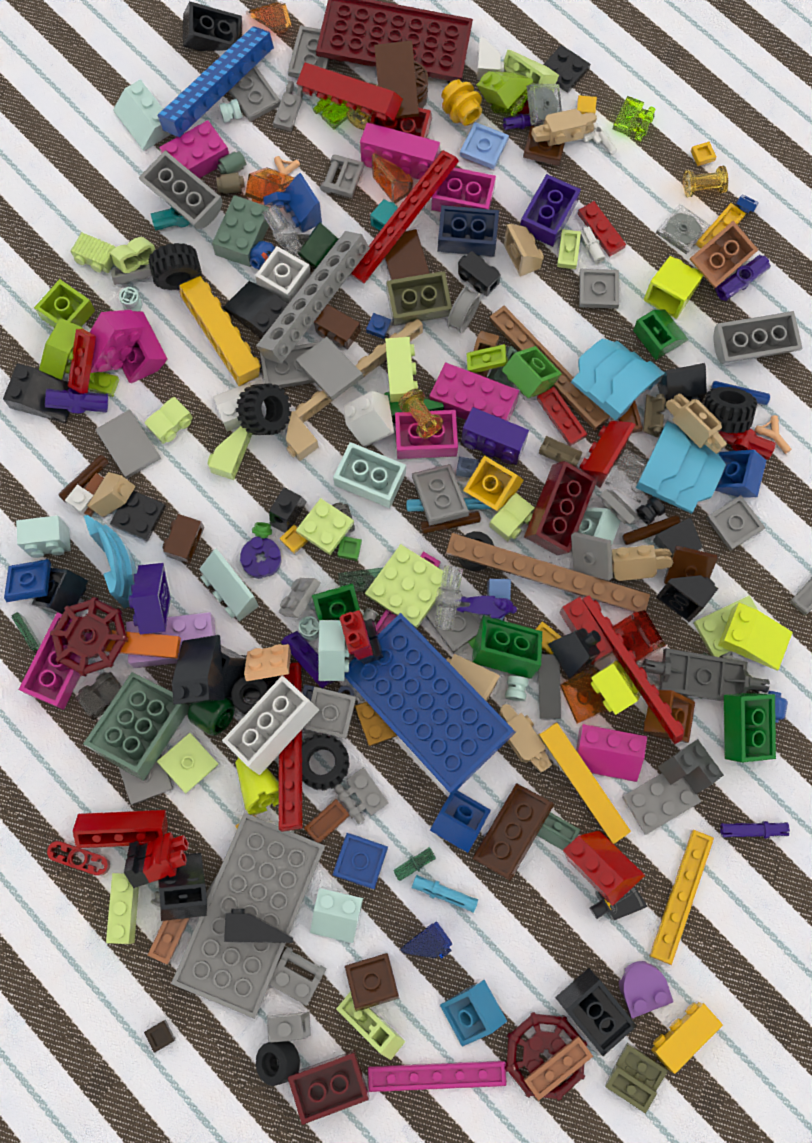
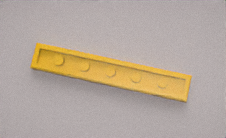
M554 723L538 734L610 841L615 844L628 835L631 830L558 723Z
M694 829L691 831L649 955L650 957L672 965L714 840L713 837Z

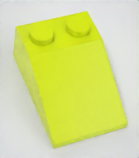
M739 602L731 610L718 646L778 671L793 632L759 610Z
M617 660L591 677L593 689L597 694L601 692L605 698L603 704L609 712L613 711L615 715L637 702L641 696Z

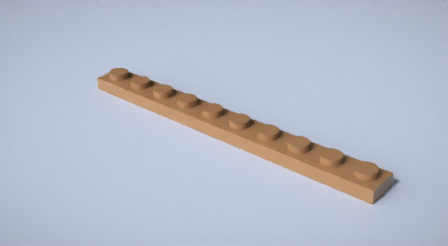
M454 533L450 536L445 553L583 597L590 595L593 600L641 615L645 614L650 594Z

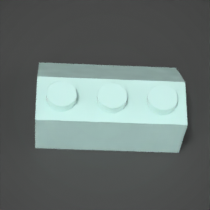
M140 79L126 87L113 111L142 150L145 151L171 135L163 131L157 116L163 108Z
M217 548L213 550L200 567V571L203 574L200 578L207 587L211 585L215 591L212 594L219 603L224 601L227 605L225 610L231 618L236 617L240 621L258 608L259 605L254 595Z

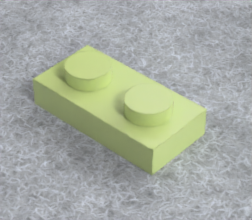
M562 229L557 267L576 269L581 231Z

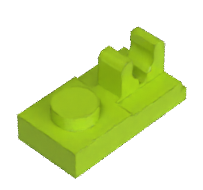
M505 344L466 353L467 370L473 373L502 367L508 362Z
M104 372L90 373L88 390L108 394V396L113 397L120 379L118 376Z

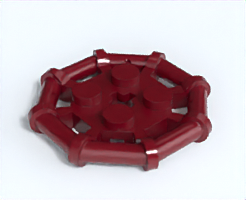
M92 597L90 600L72 606L67 605L54 630L50 632L57 656L56 662L67 666L84 677L89 673L107 667L112 668L125 642H128L129 639L126 636L122 620L123 612L100 601L98 597ZM88 609V613L85 616H77L76 613ZM99 609L108 615L102 619L96 615V612ZM71 618L72 622L70 623L68 629L66 631H63ZM113 621L117 635L112 634V630L109 627V624ZM92 631V639L86 641L85 633ZM62 638H66L68 640L69 645H67L68 648L65 650L63 647ZM110 641H116L110 653L107 655L105 653V650L109 645ZM73 653L81 657L79 663L70 659ZM100 656L102 659L88 665V659Z
M532 1012L516 1029L507 1034L508 1049L505 1070L509 1072L528 1098L530 1096L535 1097V1095L523 1080L524 1076L518 1069L525 1066L531 1074L544 1063L543 1058L539 1056L540 1053H544V1049H548L549 1054L553 1056L566 1046L564 1040L559 1036L562 1029L571 1040L579 1036L585 1046H587L586 1040L581 1038L568 1022L565 1015L553 1016ZM540 1024L556 1025L554 1032L541 1031ZM533 1026L535 1033L529 1039L524 1041L520 1038ZM517 1044L523 1046L522 1060L516 1061ZM585 1064L543 1098L557 1099V1101L562 1100V1097L581 1079L584 1080L586 1076L584 1075Z

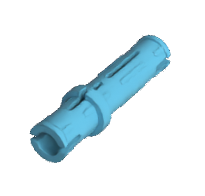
M415 876L412 889L430 895V898L434 899L436 897L474 913L478 899L447 888L436 880L433 882L421 876Z

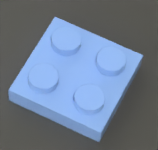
M474 122L460 150V156L494 169L509 140V135Z

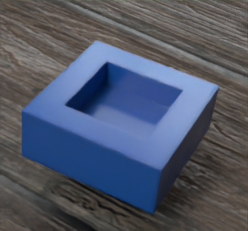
M274 192L263 197L264 205L273 206L274 209L282 208L284 204L291 201L290 193Z
M742 194L736 204L740 205L739 209L749 213L750 211H755L759 202Z
M373 313L366 328V333L385 339L392 323L391 319Z

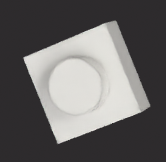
M77 484L65 501L81 513H84L94 495Z

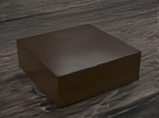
M166 1020L144 1032L154 1053L176 1041Z

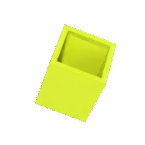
M669 256L650 281L643 300L659 310L665 309L670 316L677 319L699 286L703 275L698 269L691 268L680 259Z

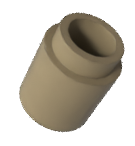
M239 172L222 174L221 177H216L219 193L242 192V188H245L244 177L240 176Z

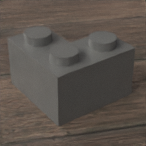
M698 739L658 766L670 785L684 777L695 794L724 776Z

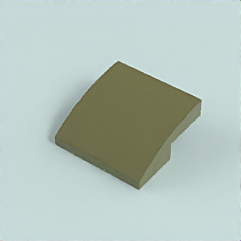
M627 1042L605 1087L646 1114L657 1095V1089L667 1074L668 1069Z

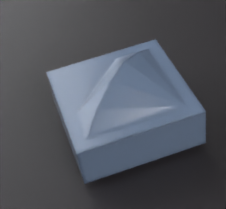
M459 456L456 476L471 478L478 467L479 460Z

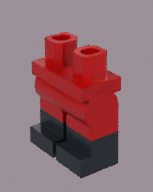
M360 610L349 612L339 617L350 654H354L364 665L384 658L372 619L364 620Z
M171 832L142 845L138 841L129 843L124 874L133 889L163 879L167 875L169 877L176 876L177 868L186 865L187 859L183 851L188 850L189 843L184 835L174 838Z

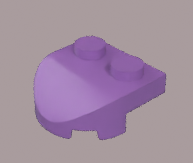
M637 961L625 968V973L622 979L619 980V989L623 994L631 1018L673 1003L667 980L656 966L648 964L646 961Z

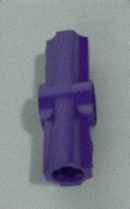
M759 254L746 265L740 266L733 275L715 288L717 296L721 300L727 301L739 291L746 289L751 282L770 269L769 259L765 255Z
M72 388L68 391L46 389L45 407L67 409L72 413H84L85 411L107 412L108 394L90 392L81 394Z

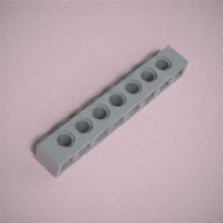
M345 231L256 345L265 359L280 364L283 363L370 249L362 234Z

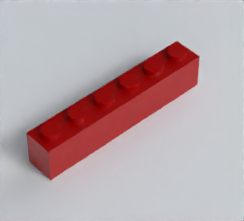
M306 62L296 83L302 88V92L309 96L316 94V97L324 101L327 98L331 99V102L338 106L345 104L347 108L353 111L360 109V112L365 115L371 116V114H375V117L382 121H386V119L394 121L403 100L394 91Z

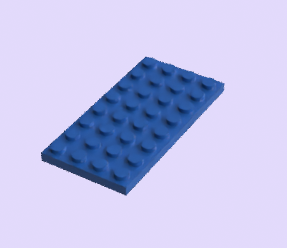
M400 613L378 634L377 639L380 642L384 658L364 665L355 657L349 662V672H344V677L446 790L453 795L516 731Z

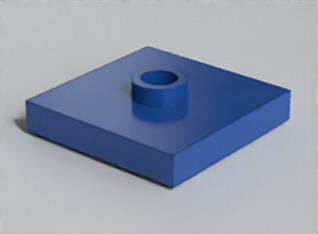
M49 559L8 566L4 594L6 602L47 596L51 569Z
M346 833L333 876L375 889L388 846Z

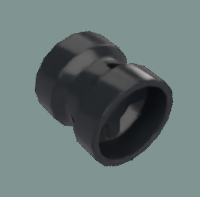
M653 496L647 500V504L639 506L636 512L641 517V520L649 525L655 520L656 516H661L665 513V508L661 501Z

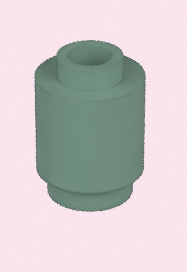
M234 151L219 159L217 167L222 175L237 173L244 169L243 167L247 163L240 151Z

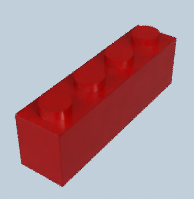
M166 810L78 814L72 831L76 848L129 846V843L138 841L140 845L152 842L157 837L164 836L167 833Z

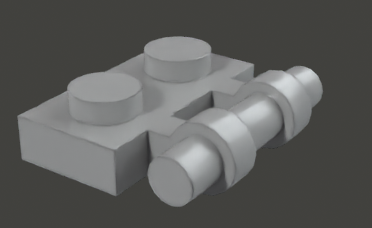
M364 767L346 779L351 786L350 788L345 790L341 784L334 788L338 794V800L345 804L351 819L354 818L358 825L365 820L361 814L362 811L366 809L372 816L389 804ZM354 793L362 802L358 806L350 798Z

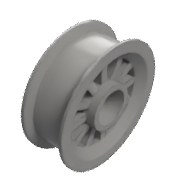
M466 286L458 295L450 311L447 326L453 325L460 329V333H463L477 311L481 300V293L476 295L468 291Z

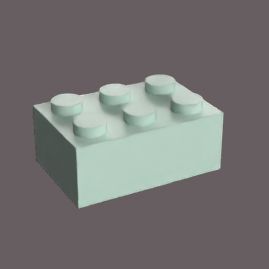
M350 442L333 476L334 485L390 508L406 475V465Z

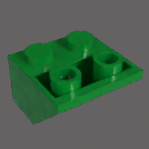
M665 309L652 310L637 319L633 329L655 360L688 341V338Z

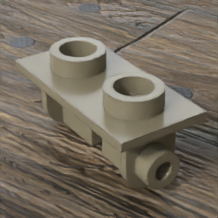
M647 394L645 400L643 432L657 438L664 428V415L661 414L665 410L666 398L664 394H657L656 397Z
M548 436L545 437L539 449V454L556 462L566 461L577 467L583 453Z

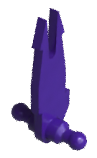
M463 596L453 600L470 603L468 607H453V609L464 613L465 611L478 615H491L490 618L501 619L508 613L514 614L517 612L516 606L513 605L511 600L506 598H495V596L466 598Z

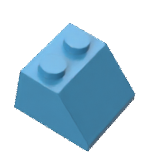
M485 980L468 987L440 1004L462 1047L492 1034L507 1022Z

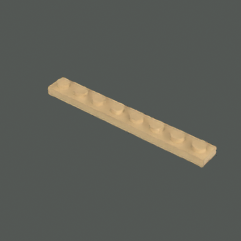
M416 319L414 322H408L402 331L398 334L394 333L389 338L410 337L411 342L423 333V323L419 319ZM386 343L378 345L369 356L362 357L358 364L355 365L363 373L364 377L387 360ZM317 391L308 402L297 406L294 412L304 423L332 402V400L323 391Z

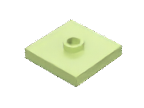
M191 733L186 735L157 761L160 767L185 794L219 765Z

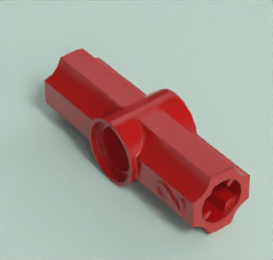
M752 429L745 430L742 433L718 432L727 444L732 445L731 447L735 451L756 450L764 459L769 460L775 449V442L757 436Z

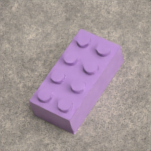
M211 612L168 617L166 632L149 634L179 636L181 638V648L183 640L216 635L215 620ZM133 621L126 622L127 632L139 633L138 626L135 627ZM128 654V663L133 668L174 664L178 660Z

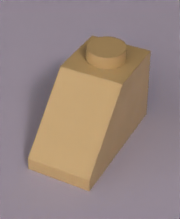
M292 411L287 428L286 442L288 447L286 450L292 458L296 456L301 461L319 448L314 435L295 412Z
M108 472L87 507L101 517H105L124 505L136 486L122 475Z

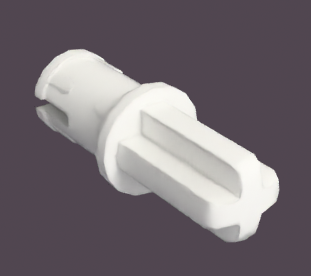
M589 226L583 227L580 231L586 244L585 248L589 250L595 264H599L606 259L599 246L600 241L596 240Z

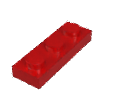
M595 201L578 210L577 214L584 224L590 227L596 240L600 241L601 247L609 257L626 247L624 240Z
M76 329L68 387L84 394L88 393L96 335L84 329Z
M555 387L537 396V401L569 446L574 445L587 436L586 431Z

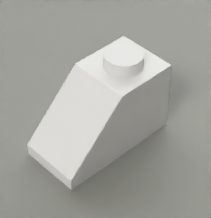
M480 37L477 80H481V77L489 71H504L501 53L484 37Z

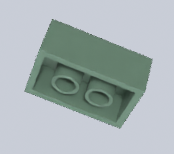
M234 195L212 242L215 255L251 267V249L259 241H263L272 221L270 207Z

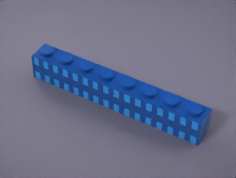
M255 26L251 27L157 115L163 131L181 137L274 49L270 32Z

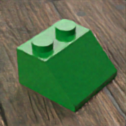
M353 583L312 595L318 622L319 620H340L339 617L360 610Z

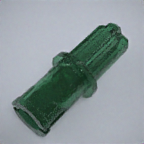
M428 847L414 857L410 856V860L395 868L393 871L396 878L401 881L416 871L420 872V868L436 860L431 848Z

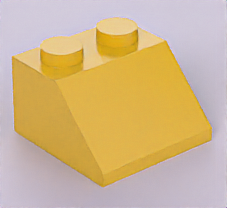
M484 456L463 491L498 511L518 491L524 480L517 474Z

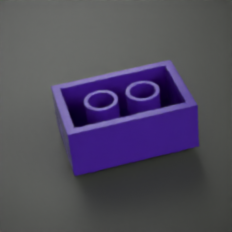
M546 174L522 216L520 226L526 227L535 239L554 247L562 229L565 227L578 203L581 189Z
M472 407L463 427L461 443L469 449L482 451L486 456L500 458L506 464L517 465L526 445L529 430Z
M164 563L138 565L137 574H134V584L131 585L132 595H129L130 608H134L135 612L133 614L134 626H138L139 634L166 632L171 596Z

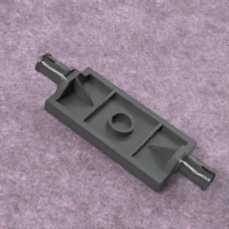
M666 648L663 649L662 662L644 659L642 663L645 666L642 667L645 672L661 676L659 690H673L686 696L724 702V695L746 693L749 690L767 693L770 687L765 686L770 684L769 679L754 678L748 674V662Z

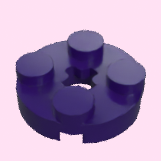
M254 537L242 548L240 562L244 571L249 576L263 579L262 577H270L279 570L282 557L280 549L274 541L268 538ZM263 553L266 560H261L258 563L256 556Z

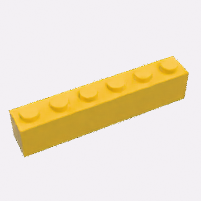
M201 276L179 285L180 297L237 385L241 386L259 377L261 364L258 358L252 356L248 343L243 342L240 331L231 324L229 314L222 310L221 303L217 297L212 295L209 284L204 282Z

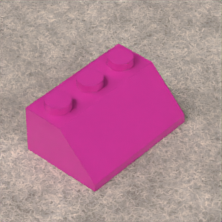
M133 311L145 328L122 366L129 383H134L157 372L168 360L143 311Z
M583 724L579 728L576 751L592 774L637 782L645 757L647 736Z

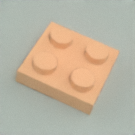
M278 644L269 648H255L247 651L244 672L246 681L289 674L291 654L289 644Z

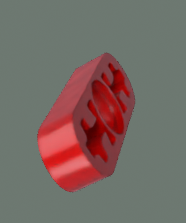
M55 841L47 849V855L52 861L93 875L102 876L110 869V861L107 857L82 848H76V846L64 842ZM61 846L62 851L70 853L68 857L58 855L56 858V853L53 851ZM77 852L84 854V861L80 865H76L73 862V856ZM101 859V864L104 865V868L99 869L97 872L96 866L88 864L90 860L99 862Z

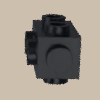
M471 251L467 256H462L458 262L459 277L473 285L478 293H482L487 297L499 285L501 274L495 267L488 265L480 255H476Z

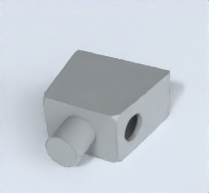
M310 1012L266 1016L269 1042L302 1040L311 1036Z

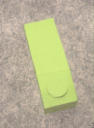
M507 50L503 61L505 71L532 78L533 82L529 87L533 90L546 87L553 92L559 77L556 72L521 54Z
M240 426L217 446L214 453L210 454L207 462L211 473L234 480L251 440L252 433L246 432V428Z
M351 991L336 1008L380 1054L390 1060L406 1042L371 1008L356 1012Z

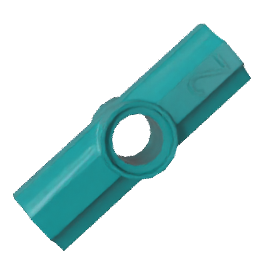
M172 207L150 213L155 231L172 226L183 228L190 224L182 215L178 216L180 214Z

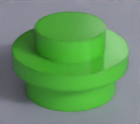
M256 522L252 528V533L256 537L267 538L268 535L272 534L271 525L265 522Z

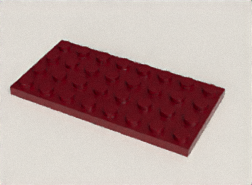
M328 0L317 44L316 56L376 67L374 45L412 40L414 61L423 65L427 70L428 77L451 82L458 79L462 81L473 19L377 0Z

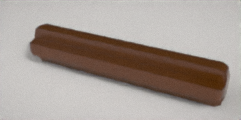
M99 455L58 496L66 502L65 499L78 484L83 488L95 473L98 474L108 465V460L103 455Z
M479 511L469 512V516L430 526L428 521L421 522L422 533H429L479 523L481 520Z
M675 515L624 533L622 539L625 545H629L657 535L681 521Z

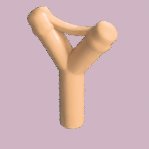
M276 156L274 161L280 174L275 191L282 192L287 175L300 166V162L298 160L285 161L280 156Z
M777 415L771 416V420L767 424L755 427L754 431L756 433L772 438L785 454L792 450L779 434V419ZM770 423H771V430L765 428V427H767Z

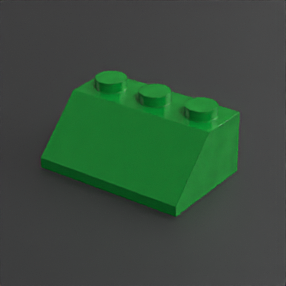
M483 615L473 645L472 662L480 666L532 679L541 667L542 631L499 619H492Z
M739 693L724 695V748L726 760L744 763L776 759L775 694Z

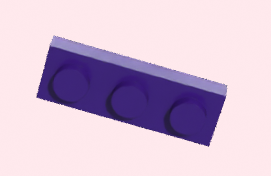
M298 631L283 638L281 643L283 645L289 644L291 654L321 688L334 682L319 681V654Z

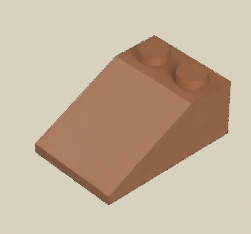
M732 221L690 258V261L715 289L753 256L758 249L739 226Z

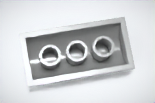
M164 151L139 176V180L197 229L207 227L221 210V196L167 151Z
M794 311L718 323L714 328V349L717 359L722 364L803 349Z

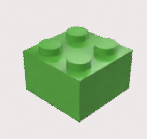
M536 346L514 353L502 369L507 379L513 382L528 399L549 390L562 375Z

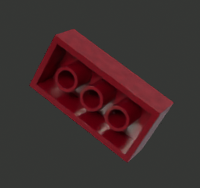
M566 461L553 464L524 538L555 555L570 553L572 548L571 535L574 532H578L597 479Z

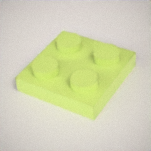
M320 498L296 529V532L331 555L353 526L354 520Z

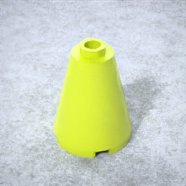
M238 757L235 764L244 807L248 814H260L268 811L266 807L270 804H273L274 807L278 805L279 781L268 768L261 775H258Z

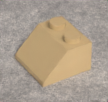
M508 224L504 247L519 276L521 277L540 269L544 257L541 249H537L533 234L529 233L528 229L524 226Z

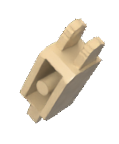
M577 109L548 114L544 124L533 128L531 134L535 142L547 141L549 146L583 139L584 134L594 131L593 123L596 122L597 115L594 113L581 114Z
M682 394L674 396V399L666 402V408L674 416L672 420L699 448L706 445L717 454L727 445L718 433L722 428L721 422L699 400L693 399L689 401Z
M654 545L612 549V569L615 579L624 581L653 578L657 574L658 569L672 567V553L669 549L665 548L654 549Z
M508 704L502 705L499 710L500 716L516 731L507 741L521 762L528 763L530 761L542 773L552 764L545 752L546 746L532 728L534 726L532 720L528 715L524 717L522 712L518 715L511 708L512 706Z

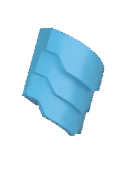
M602 338L578 359L579 373L572 379L571 383L617 421L628 411L634 400L647 389L651 390L661 381L665 372L653 362H646L634 351H629L619 341L613 342Z
M667 421L636 488L692 514L698 502L713 496L726 464L719 456V453L716 454L706 445L699 448L678 425Z
M85 515L84 519L89 534L105 552L111 571L103 574L109 592L123 608L130 607L129 595H132L131 585L134 584V574H137L134 559L116 532L107 525L100 524L89 515Z

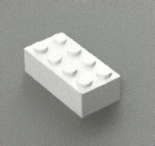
M281 676L222 741L250 769L261 775L319 709L285 677Z

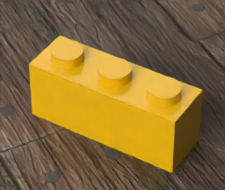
M694 1002L689 1005L685 1010L687 1014L681 1020L677 1018L669 1026L671 1030L665 1036L661 1034L653 1042L654 1047L651 1051L674 1074L723 1026L704 1003L698 1002L696 1004Z

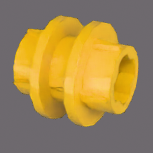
M459 79L454 80L442 91V109L446 114H450L449 118L453 123H462L464 126L474 123L482 113V107L480 106L482 97L478 92L474 91V87L470 82L462 83Z

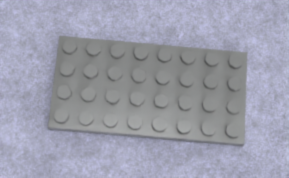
M244 812L207 898V916L199 917L171 984L255 1019L286 943L224 942L225 913H231V908H244L245 913H251L290 934L325 846L291 831L281 832L278 826Z

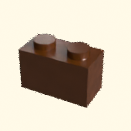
M328 304L314 321L316 333L322 338L328 337L340 348L349 349L361 332L360 322Z
M178 514L177 518L173 519L171 523L169 538H166L162 548L165 555L190 564L205 528L202 521Z

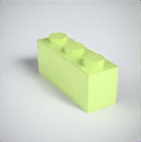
M410 337L385 338L390 402L414 401V393H418L417 381H413V375H416V362L412 363L411 356H415L414 344H410Z
M112 873L106 943H135L139 887L133 889L125 874Z

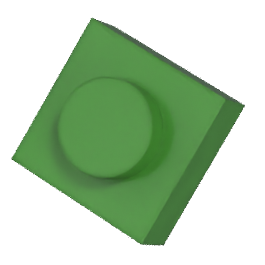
M344 536L340 541L337 556L358 561L362 539Z

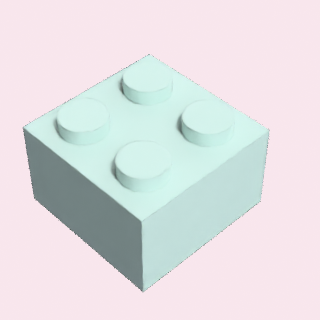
M58 515L16 521L17 545L29 556L40 558L44 554L62 555L64 552L71 551L69 527Z
M319 620V681H344V672H349V659H345V657H349L347 644H345L346 641L340 620Z

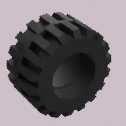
M185 243L167 244L154 250L149 256L148 260L153 282L161 289L180 290L179 285L202 276L197 251L191 245Z
M272 383L255 384L244 389L245 392L240 393L239 396L241 398L237 399L238 408H236V412L239 414L237 419L242 422L240 425L242 428H246V432L252 433V435H274L286 428L285 424H289L290 419L288 417L291 416L292 412L289 409L291 403H288L289 397L284 394L285 390L283 388H279L276 384L272 385ZM263 402H264V404H265V406H266V415H265V417H264L263 414H262V403H263Z
M717 387L707 392L704 406L721 422V432L742 433L752 427L758 403L752 394L733 387Z
M323 733L322 735L314 734L313 737L304 739L305 742L302 744V781L308 787L322 791L329 788L333 789L337 784H341L344 777L347 776L350 766L349 756L343 743L334 736H328ZM319 750H327L335 758L333 769L324 775L314 773L309 765L311 756Z

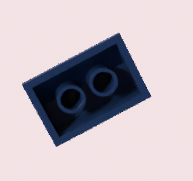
M441 205L437 252L469 254L472 251L476 255L495 257L499 210Z

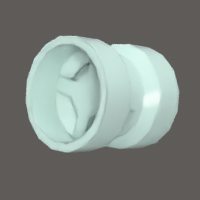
M233 99L227 104H219L224 123L230 122L233 118H242L237 99Z
M126 287L119 293V299L124 310H141L143 304L136 289Z
M306 616L299 622V631L305 640L313 641L319 637V622L315 617Z
M508 676L507 684L509 686L505 692V698L514 701H526L527 694L525 693V688L528 686L529 679L520 676Z

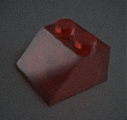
M645 610L632 613L612 627L616 634L619 633L623 638V645L627 651H632L636 658V663L666 646Z

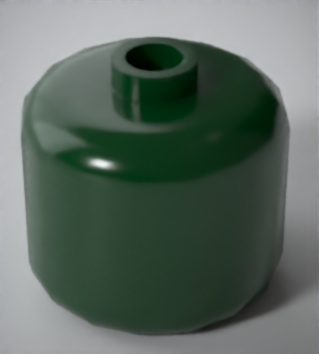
M229 698L221 701L190 704L188 719L193 725L208 735L216 736L229 726L234 717L236 707Z

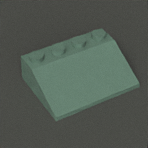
M131 672L83 744L119 768L144 781L187 715L190 706L173 705V693Z

